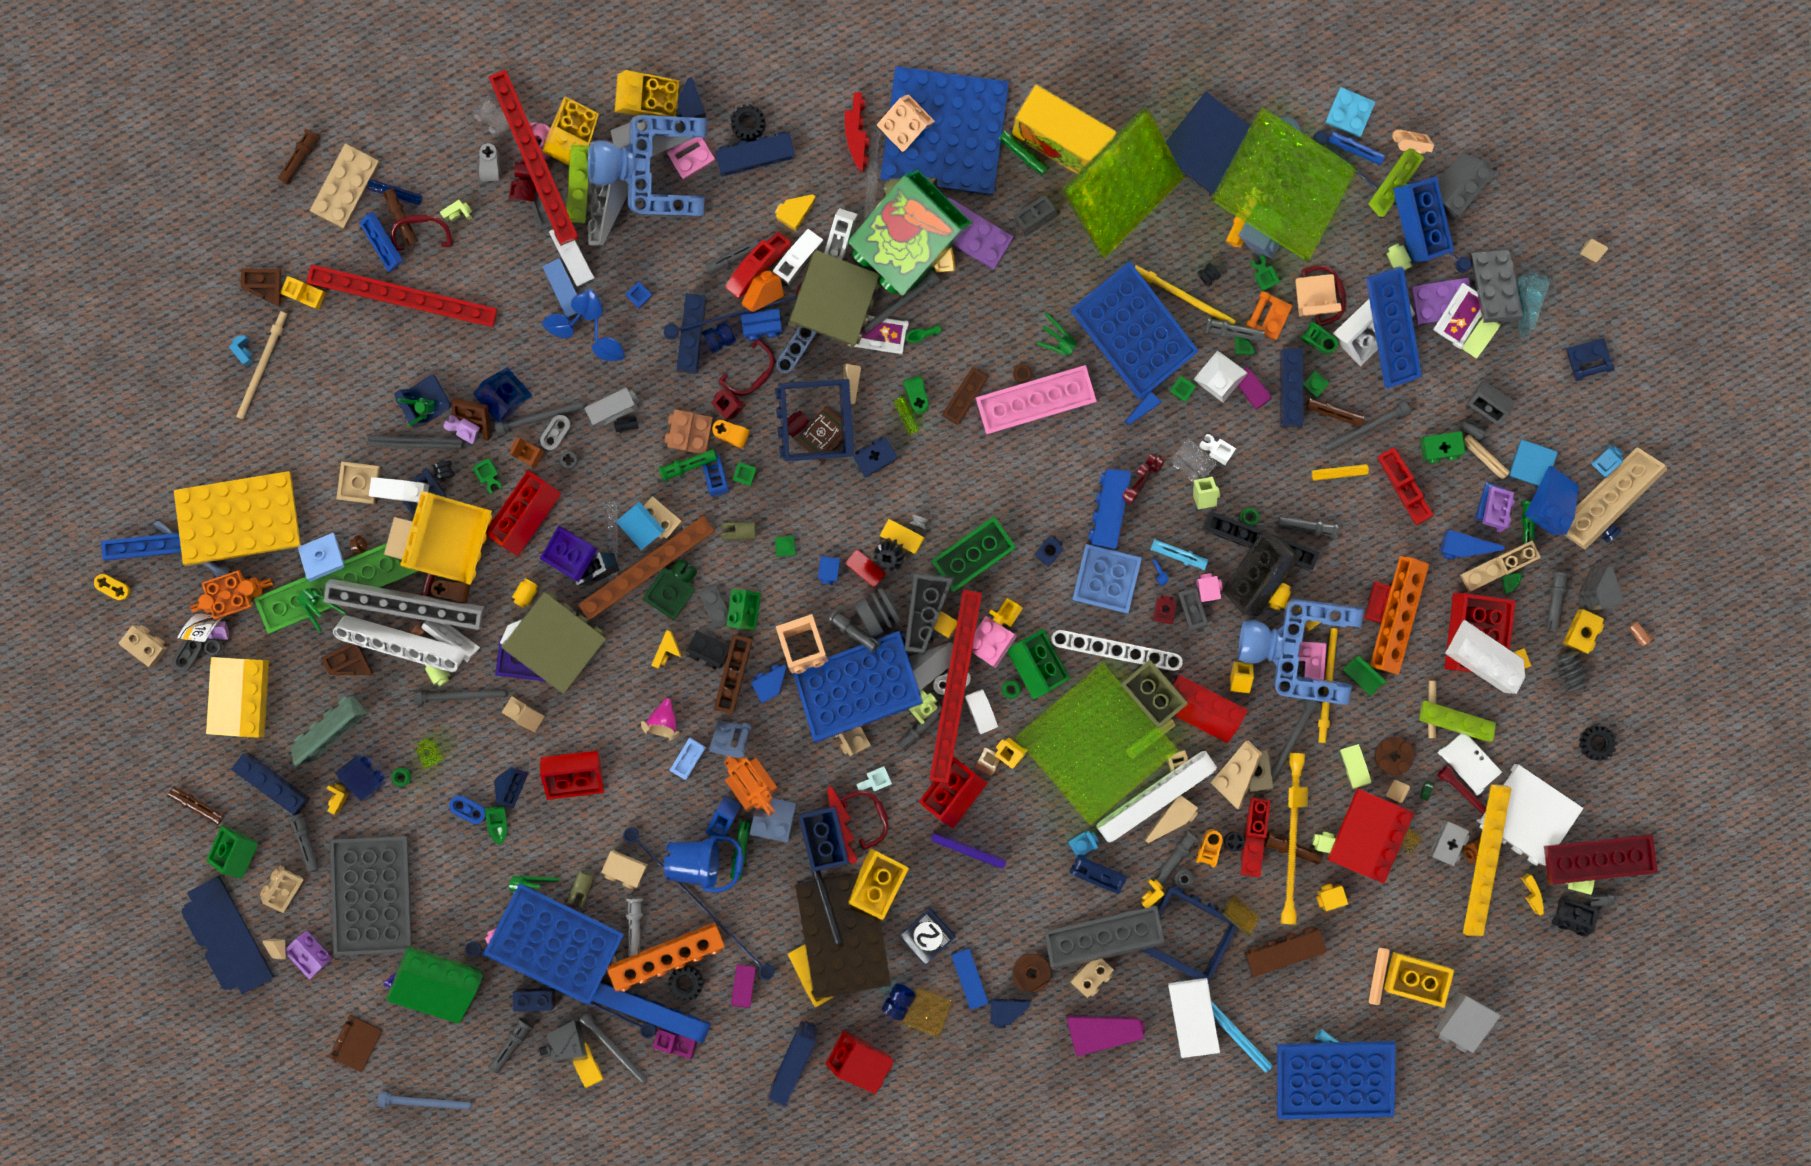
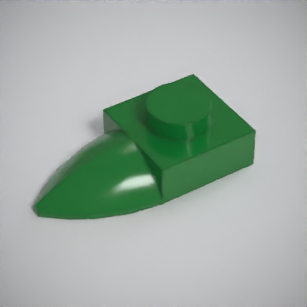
M504 806L485 808L489 834L498 845H501L507 833Z

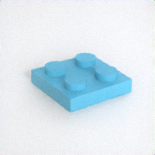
M1340 87L1325 123L1360 138L1375 105V101Z

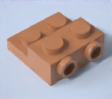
M674 409V414L670 413L668 424L671 425L670 432H666L665 435L667 447L697 454L707 452L713 417Z

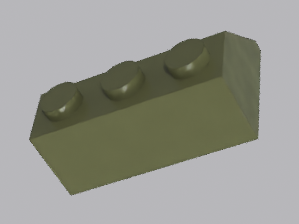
M1148 660L1120 684L1158 729L1188 704L1151 660Z

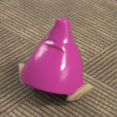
M666 698L653 711L647 722H641V727L645 734L650 732L655 735L668 737L669 741L679 736L681 732L676 731V719L671 699Z

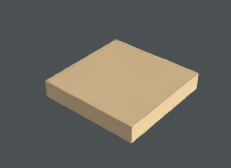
M341 461L336 499L376 504V497H370L369 491L371 477L379 478L380 466Z

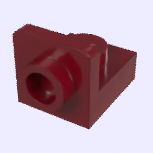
M520 179L512 181L508 201L517 202L524 200L533 202L536 190L534 183Z

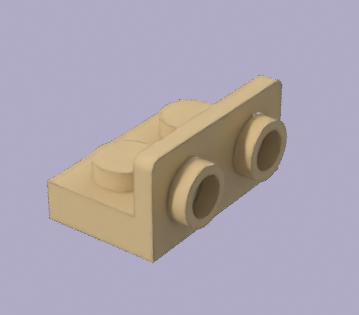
M861 727L835 736L836 738L840 737L843 742L840 746L844 754H849L850 757L871 746Z
M280 865L278 869L272 872L271 881L268 886L265 885L260 896L263 904L284 913L303 882V878L285 870V867Z

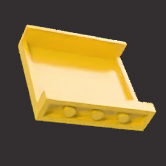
M421 491L400 566L471 585L476 576L477 562L481 559L482 544L485 543L487 538L486 530L492 520V511Z

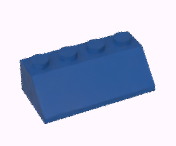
M1437 176L1393 188L1408 254L1412 260L1411 263L1427 261L1454 251Z
M1106 469L1105 473H1101L1099 484H1102V490L1097 492L1096 503H1099L1098 510H1094L1092 522H1095L1094 530L1090 529L1088 537L1091 545L1108 549L1117 548L1126 503L1122 495L1126 488L1129 487L1131 472Z

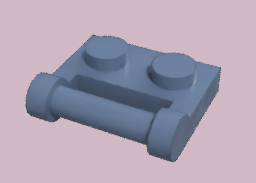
M718 720L709 752L742 758L745 754L744 747L747 736L751 733V725L747 723L740 725ZM735 733L740 734L737 746L731 747Z

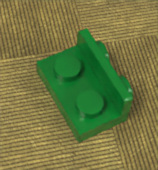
M732 589L726 626L756 631L761 593Z

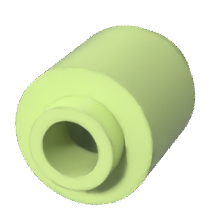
M1398 243L1388 248L1389 252L1386 255L1393 268L1400 266L1405 271L1412 267L1410 263L1412 260L1404 245L1400 246Z
M425 665V670L434 685L438 684L441 686L450 681L448 679L451 676L449 671Z

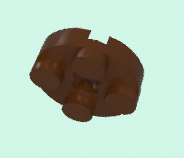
M1388 737L1378 744L1374 757L1376 764L1384 773L1400 775L1407 772L1412 766L1414 752L1411 744L1403 738ZM1396 750V753L1399 755V758H1396L1395 761H1392V758L1389 757V754H1392L1393 751Z
M1025 954L1019 957L1012 969L1013 980L1017 987L1023 991L1036 993L1043 990L1049 983L1051 975L1050 966L1038 954ZM1029 968L1037 970L1035 972L1036 977L1026 976Z

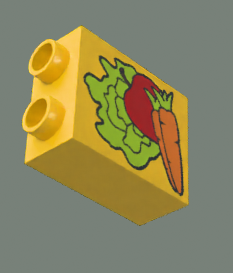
M1036 84L1015 118L1012 136L1088 181L1092 180L1096 172L1105 177L1120 150L1119 147L1112 144L1116 131Z

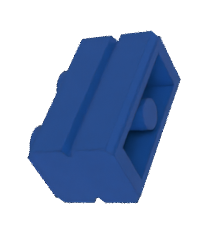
M779 308L741 314L745 339L749 338V341L760 340V336L765 335L768 338L779 337V333H783Z

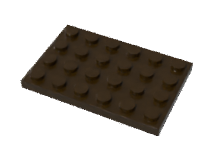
M859 873L823 879L842 937L843 944L840 945L835 944L816 881L795 885L815 1000L892 986L880 919L849 904Z

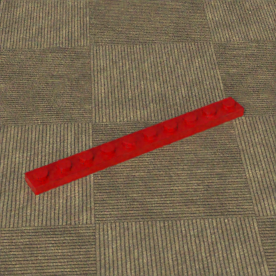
M503 70L488 76L560 246L577 240V233L507 71Z
M312 264L306 282L314 286L494 328L498 312L497 308Z
M963 590L929 777V780L949 782L982 593L968 590Z

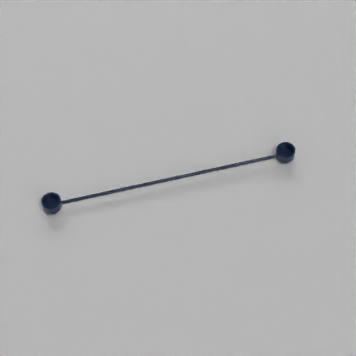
M1318 131L1313 135L1312 143L1316 147L1326 145L1376 190L1379 189L1327 143L1328 135L1324 131ZM1452 252L1449 253L1457 260L1455 268L1458 272L1465 273L1471 268L1472 263L1468 257L1458 258Z
M797 296L772 302L762 308L797 299ZM750 310L739 311L678 328L675 324H668L664 328V336L668 340H675L681 330L750 312Z
M633 827L626 829L623 833L624 840L627 843L637 842L664 870V865L638 840V830ZM675 881L760 966L759 976L761 979H772L775 973L774 967L770 964L762 965L680 882Z
M471 941L465 947V953L469 957H476L484 953L481 944L477 941ZM590 1002V1005L640 1027V1034L643 1038L650 1039L656 1033V1027L651 1023L646 1022L640 1025Z

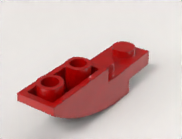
M854 92L853 110H845V134L852 160L858 171L863 173V168H867L868 156H865V149H869L870 137H866V131L859 130L863 129L864 118L860 117L861 110H865V99H862L861 92Z
M780 232L774 234L767 242L762 240L735 270L725 286L726 289L740 299L747 293L753 279L761 275L762 272H765L766 269L792 247L791 241Z
M1254 797L1250 799L1244 832L1245 845L1241 852L1240 875L1255 878H1260L1264 841L1267 836L1271 800Z

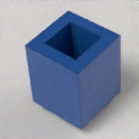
M821 556L818 580H822L821 584L833 585V582H837L840 566L839 558Z

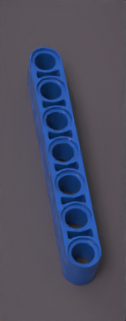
M602 980L592 998L594 1002L704 1043L711 1025L707 1021H700L701 1019L695 1016L684 1015L682 1011L666 1008L664 1004L648 1001L646 997L630 994L628 990L622 992L621 990L615 991V988L610 983Z

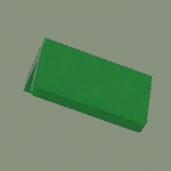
M1354 656L1342 669L1369 696H1372L1381 685L1387 683L1359 656Z

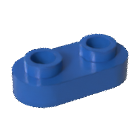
M458 795L450 800V811L472 824H479L486 819L485 808L471 799ZM459 801L463 803L461 809L457 807ZM475 810H478L480 812V816L478 818L474 816Z

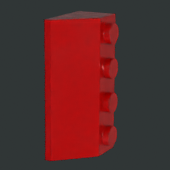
M527 470L488 526L486 534L500 546L519 556L562 493Z
M1177 674L1172 685L1188 704L1174 716L1228 744L1240 727L1248 710Z

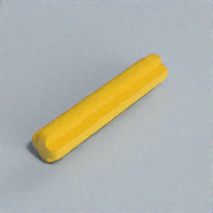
M1367 464L1313 470L1312 479L1316 481L1369 474V468Z

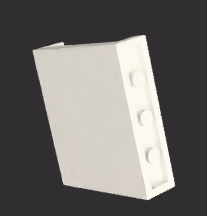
M1514 764L1510 770L1512 773L1504 786L1511 787L1512 790L1501 843L1506 844L1508 842L1513 846L1511 849L1519 855L1524 853L1528 856L1527 860L1532 864L1545 866L1544 846L1560 844L1583 808L1522 766ZM1486 812L1481 819H1477V822L1481 824L1479 826L1481 829H1483Z

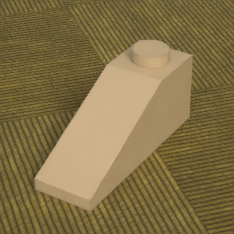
M1178 796L1170 802L1143 840L1150 843L1187 824L1188 821L1192 822L1198 814L1196 812L1198 807L1183 796Z

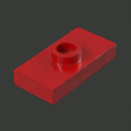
M1373 582L1364 619L1382 623L1391 586Z

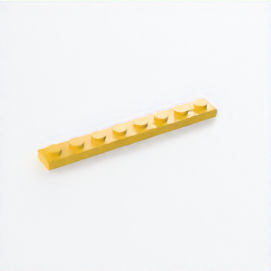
M1491 785L1463 929V933L1468 936H1484L1512 790L1509 786Z

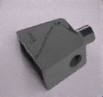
M571 1021L548 1033V1044L539 1047L542 1058L551 1056L552 1060L556 1063L588 1059L581 1027L576 1021Z

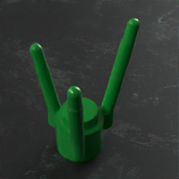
M1046 312L1045 316L1064 336H1059L1044 325L1043 329L1060 341L1057 345L1060 348L1037 341V345L1058 352L1062 356L1064 353L1069 356L1077 342Z
M419 398V401L397 399L398 402L415 405V411L420 415L411 421L408 427L415 425L422 419H426L427 415L431 414L434 410L433 400Z
M307 588L298 595L297 600L318 632H322L309 609L311 608L319 618H322V615L314 605L318 602L316 598L324 602V597L316 590L311 592ZM326 603L327 605L342 613L343 615L347 614L346 611H344L337 605L332 603Z
M512 876L509 890L515 893L519 883L526 887L539 889L540 885L528 883V881L559 882V878Z

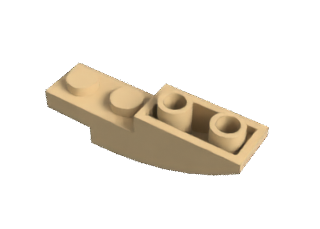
M1532 540L1475 566V568L1460 574L1468 592H1471L1541 557Z

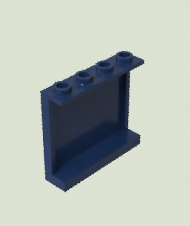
M1205 92L1160 148L1157 155L1162 159L1165 157L1207 190L1211 197L1213 193L1218 194L1223 188V180L1225 178L1229 180L1236 171L1233 169L1237 163L1241 165L1246 159V151L1249 148L1253 150L1259 142L1257 137L1260 133L1208 92Z

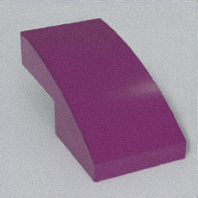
M1246 366L1243 370L1248 374L1237 387L1244 393L1245 398L1258 410L1270 401L1272 397Z
M736 966L731 1006L750 1008L756 967Z
M658 1029L653 1048L692 1059L697 1041L671 1031Z

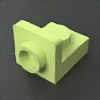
M460 200L440 211L446 221L458 219L461 216V212L464 213L468 220L472 219L470 215L472 210L466 202L463 204Z
M1595 880L1565 884L1569 885L1568 889L1592 895Z

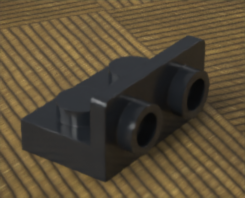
M696 630L686 652L689 653L688 657L696 661L702 659L706 661V666L716 670L717 667H722L730 646Z
M1561 897L1558 901L1556 917L1552 919L1551 924L1556 925L1562 930L1574 931L1580 936H1588L1595 931L1598 909Z

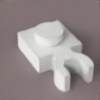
M1206 434L1204 438L1208 443L1201 441L1199 445L1203 450H1210L1209 456L1223 465L1227 464L1236 448L1221 439L1218 442L1214 441V438L1209 434Z

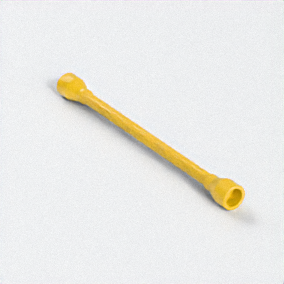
M1290 753L1289 764L1292 770L1291 776L1293 777L1292 787L1299 788V778L1305 764V754ZM1291 808L1288 887L1286 890L1285 906L1281 913V924L1296 925L1297 914L1294 908L1295 902L1293 900V884H1295L1294 867L1296 864L1295 847L1297 844L1298 808Z

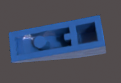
M1446 530L1439 553L1444 554L1443 557L1446 559L1455 560V558L1502 551L1505 546L1456 531Z

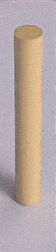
M1429 681L1428 702L1436 704V681ZM1428 723V738H1436V726Z

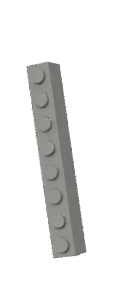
M330 579L326 583L324 602L477 630H479L482 624L485 607Z

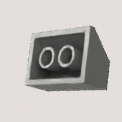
M1462 152L1438 180L1445 213L1453 220L1459 217L1496 172L1482 160Z
M1612 565L1597 566L1590 569L1579 591L1580 597L1578 599L1582 608L1584 607L1585 610H1598L1625 602Z

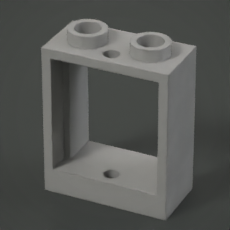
M624 388L585 407V410L592 425L598 429L639 409L637 404L640 402L633 390L629 391L627 388Z

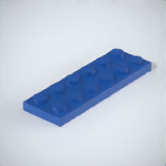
M1399 266L1366 277L1384 387L1391 388L1422 377L1404 268Z

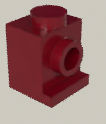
M729 389L719 390L714 395L715 399L711 402L725 419H734L746 406Z
M1161 595V599L1156 598L1152 621L1173 624L1177 603L1172 601L1173 597ZM1163 606H1168L1169 611L1167 613L1162 611Z

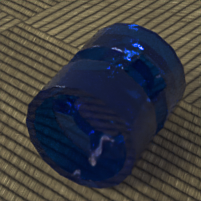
M726 320L717 324L715 329L711 327L702 332L713 354L723 350L724 345L729 347L737 343ZM718 333L722 339L719 342H717L714 337V335Z
M896 983L889 993L890 997L886 998L882 1010L889 1017L902 1021L908 1013L907 1007L913 1004L916 994L907 986Z

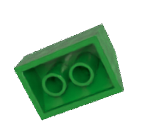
M1044 629L1015 643L1007 651L1033 700L1071 679Z

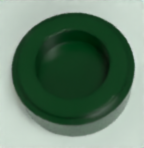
M1425 781L1420 794L1421 799L1428 801L1433 789V782Z

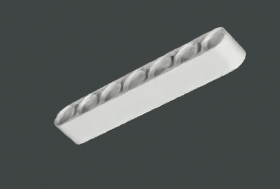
M343 616L333 629L334 636L341 641L449 672H455L465 658L464 651L459 647L352 616Z
M1057 630L1051 636L1052 644L1059 648L1144 665L1149 660L1151 653H1156L1159 657L1158 662L1155 663L1157 668L1176 671L1182 666V658L1175 653L1064 630ZM1058 633L1063 634L1065 637L1063 644L1055 642V636ZM1077 637L1082 638L1084 641L1081 648L1074 646V639ZM1095 641L1102 643V650L1100 652L1093 650V643ZM1114 645H1118L1121 648V653L1118 656L1113 655L1111 652ZM1133 649H1137L1140 652V657L1136 660L1130 656ZM1172 656L1177 659V665L1173 668L1168 664V660Z
M1206 751L1196 754L1103 818L1096 827L1107 842L1116 840L1208 777L1216 770L1217 766Z

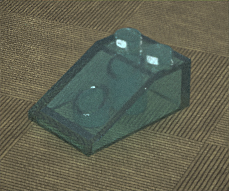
M1532 271L1525 273L1520 278H1516L1523 312L1522 320H1517L1519 337L1523 338L1533 333L1552 278Z

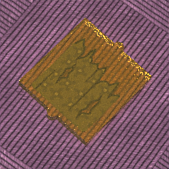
M1233 895L1229 902L1225 904L1226 909L1223 916L1250 936L1253 929L1257 927L1256 923L1259 915Z

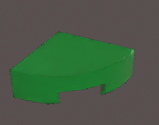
M1235 337V355H1255L1254 347L1248 340Z
M1522 572L1502 576L1504 594L1511 593L1517 588L1522 579Z

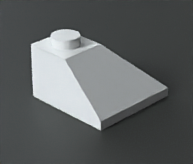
M1217 350L1193 380L1224 403L1248 373Z

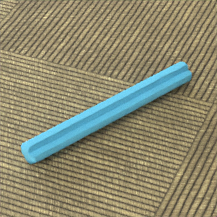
M1211 1001L1214 1019L1264 1072L1270 1071L1273 1067L1272 1064Z

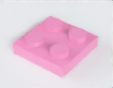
M985 616L975 631L972 653L996 668L1017 636Z

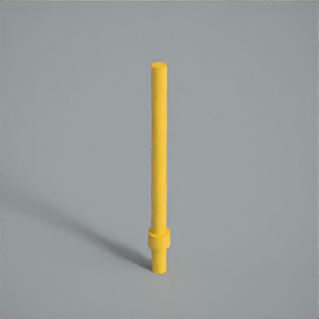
M1135 265L1136 270L1145 278L1146 282L1154 283L1220 321L1227 320L1229 324L1235 323L1236 320L1162 280L1156 276V273L1148 272Z
M1330 628L1325 673V680L1333 681L1338 629ZM1325 686L1323 695L1326 694L1328 691V688ZM1322 702L1321 719L1318 720V727H1320L1319 743H1326L1327 728L1330 727V720H1328L1329 702Z

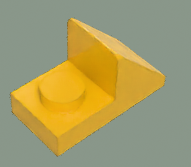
M666 630L651 666L660 668L661 665L665 666L669 658L666 655L667 651L682 657L672 631Z

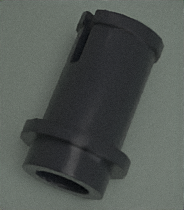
M637 417L614 421L615 431L620 432V434L622 431L639 429Z

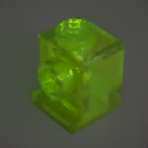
M426 738L418 742L419 746L415 748V751L422 763L423 769H427L444 760L435 739L429 741ZM426 749L430 751L429 756H426L424 754V751Z

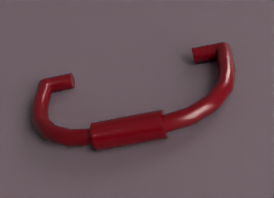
M427 214L409 215L398 220L393 225L391 241L396 250H404V245L397 246L396 230L402 223L434 221L439 223L444 228L448 241L441 242L442 247H451L453 245L451 232L448 225L435 216H427Z
M1316 265L1302 269V276L1308 277L1307 273L1315 270L1328 271L1334 275L1336 290L1339 299H1341L1342 311H1339L1336 316L1321 321L1320 315L1315 316L1317 324L1323 326L1333 323L1343 315L1347 296L1342 280L1339 279L1337 273L1330 267Z
M761 339L754 341L750 346L755 348L759 344L768 353L770 364L767 371L762 373L752 384L751 388L744 391L731 388L724 381L728 377L726 373L718 380L725 389H729L734 395L743 396L750 394L756 389L758 390L770 377V373L774 368V355Z
M859 790L841 797L844 808L849 806L846 800L858 795L868 796L875 802V808L884 824L883 832L876 840L865 844L863 839L859 840L862 849L866 850L883 841L887 835L889 827L888 816L882 802L869 791Z

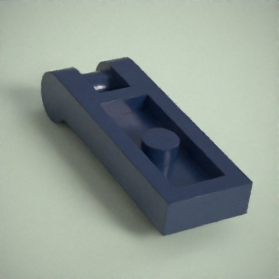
M1081 854L1075 859L1076 864L1072 865L1070 869L1072 875L1116 894L1120 893L1127 879L1126 875L1088 860L1086 856Z

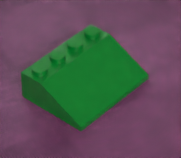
M407 946L386 1001L459 1024L477 992L483 973L476 967Z

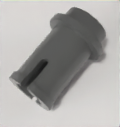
M1467 419L1464 420L1460 427V430L1474 436V439L1478 438L1481 440L1486 432V429L1483 428L1484 426L1480 427Z
M1606 892V894L1588 896L1589 900H1597L1589 902L1591 907L1606 905L1611 907V905L1615 904L1613 893Z

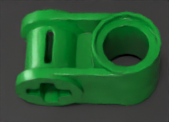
M1310 322V327L1304 335L1300 336V339L1324 355L1332 354L1338 347L1337 339L1318 324ZM1325 341L1332 343L1331 350H1327L1324 347L1323 343Z
M921 375L904 380V387L913 411L918 414L925 413L928 410L929 404ZM918 400H921L922 403L925 402L922 405L923 408L915 406Z

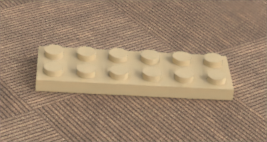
M1637 447L1576 506L1574 521L1565 536L1586 550L1667 470L1666 465Z

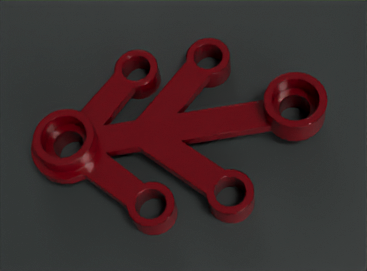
M1150 454L1145 462L1149 467L1144 464L1139 467L1136 474L1141 476V478L1133 488H1126L1122 495L1125 502L1131 505L1152 472L1157 474L1165 462V460L1161 459L1162 456L1158 455L1156 457Z

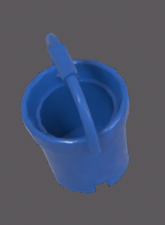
M713 835L711 838H706L703 841L669 842L667 844L666 851H670V854L664 858V875L668 877L667 881L697 884L703 888L704 892H723L732 888L742 874L744 860L742 848L731 837ZM718 841L731 842L735 845L738 852L734 869L735 876L724 887H715L719 868Z

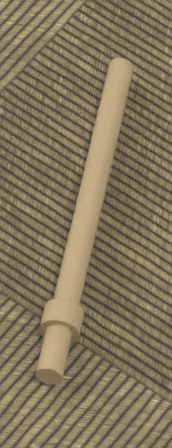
M280 311L275 325L271 327L270 332L272 333L236 417L244 420L278 336H281L284 330L282 327L288 315L287 313Z

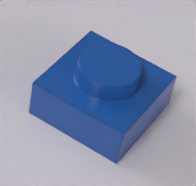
M639 281L625 294L638 309L652 297V294Z

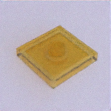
M916 987L902 1024L939 1038L952 1000Z

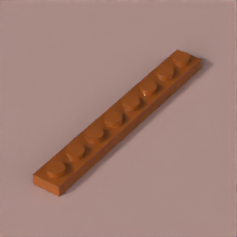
M702 516L579 603L578 606L587 619L591 620L663 569V567L715 532L706 518Z

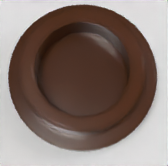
M1024 364L1018 365L1013 371L1014 380L1020 384L1029 382L1032 377L1030 367Z
M360 535L350 540L352 551L355 554L366 552L367 542Z

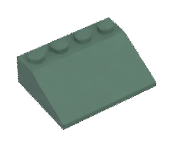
M354 696L342 698L338 702L339 706L333 710L331 708L323 715L324 719L322 721L314 722L308 728L310 730L305 735L301 734L294 740L295 744L291 746V752L295 766L311 764L369 714Z

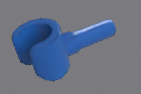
M1154 559L1152 562L1159 573V576L1155 579L1160 586H1164L1168 582V576L1161 569L1157 559Z

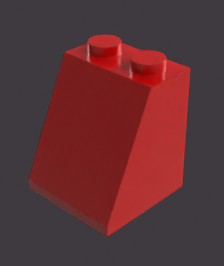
M843 1030L825 1064L839 1079L876 1094L878 1089L882 1087L883 1080L891 1070L894 1060L882 1050Z

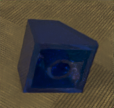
M508 367L482 381L473 393L481 404L488 405L489 413L497 422L510 416L532 397V394Z
M359 755L338 769L335 774L360 801L370 799L386 782L383 780L385 778L379 770L375 771L370 766L372 764L367 757Z

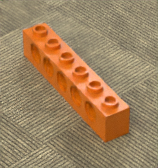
M1399 557L1372 655L1371 668L1399 675L1427 574L1428 563L1414 558Z
M713 922L612 963L608 966L607 971L615 991L621 990L622 992L630 989L633 984L646 983L650 980V977L655 975L657 977L663 976L668 973L667 970L672 968L680 969L692 960L693 962L700 961L704 958V955L709 953L712 955L717 954L725 946L716 922ZM700 940L708 941L705 947L697 945ZM683 947L690 949L689 953L685 955L679 951ZM669 954L672 956V959L669 962H664L661 960L662 956ZM646 962H652L654 964V966L651 969H645L643 967L644 963ZM628 969H633L636 973L634 976L629 977L625 972Z

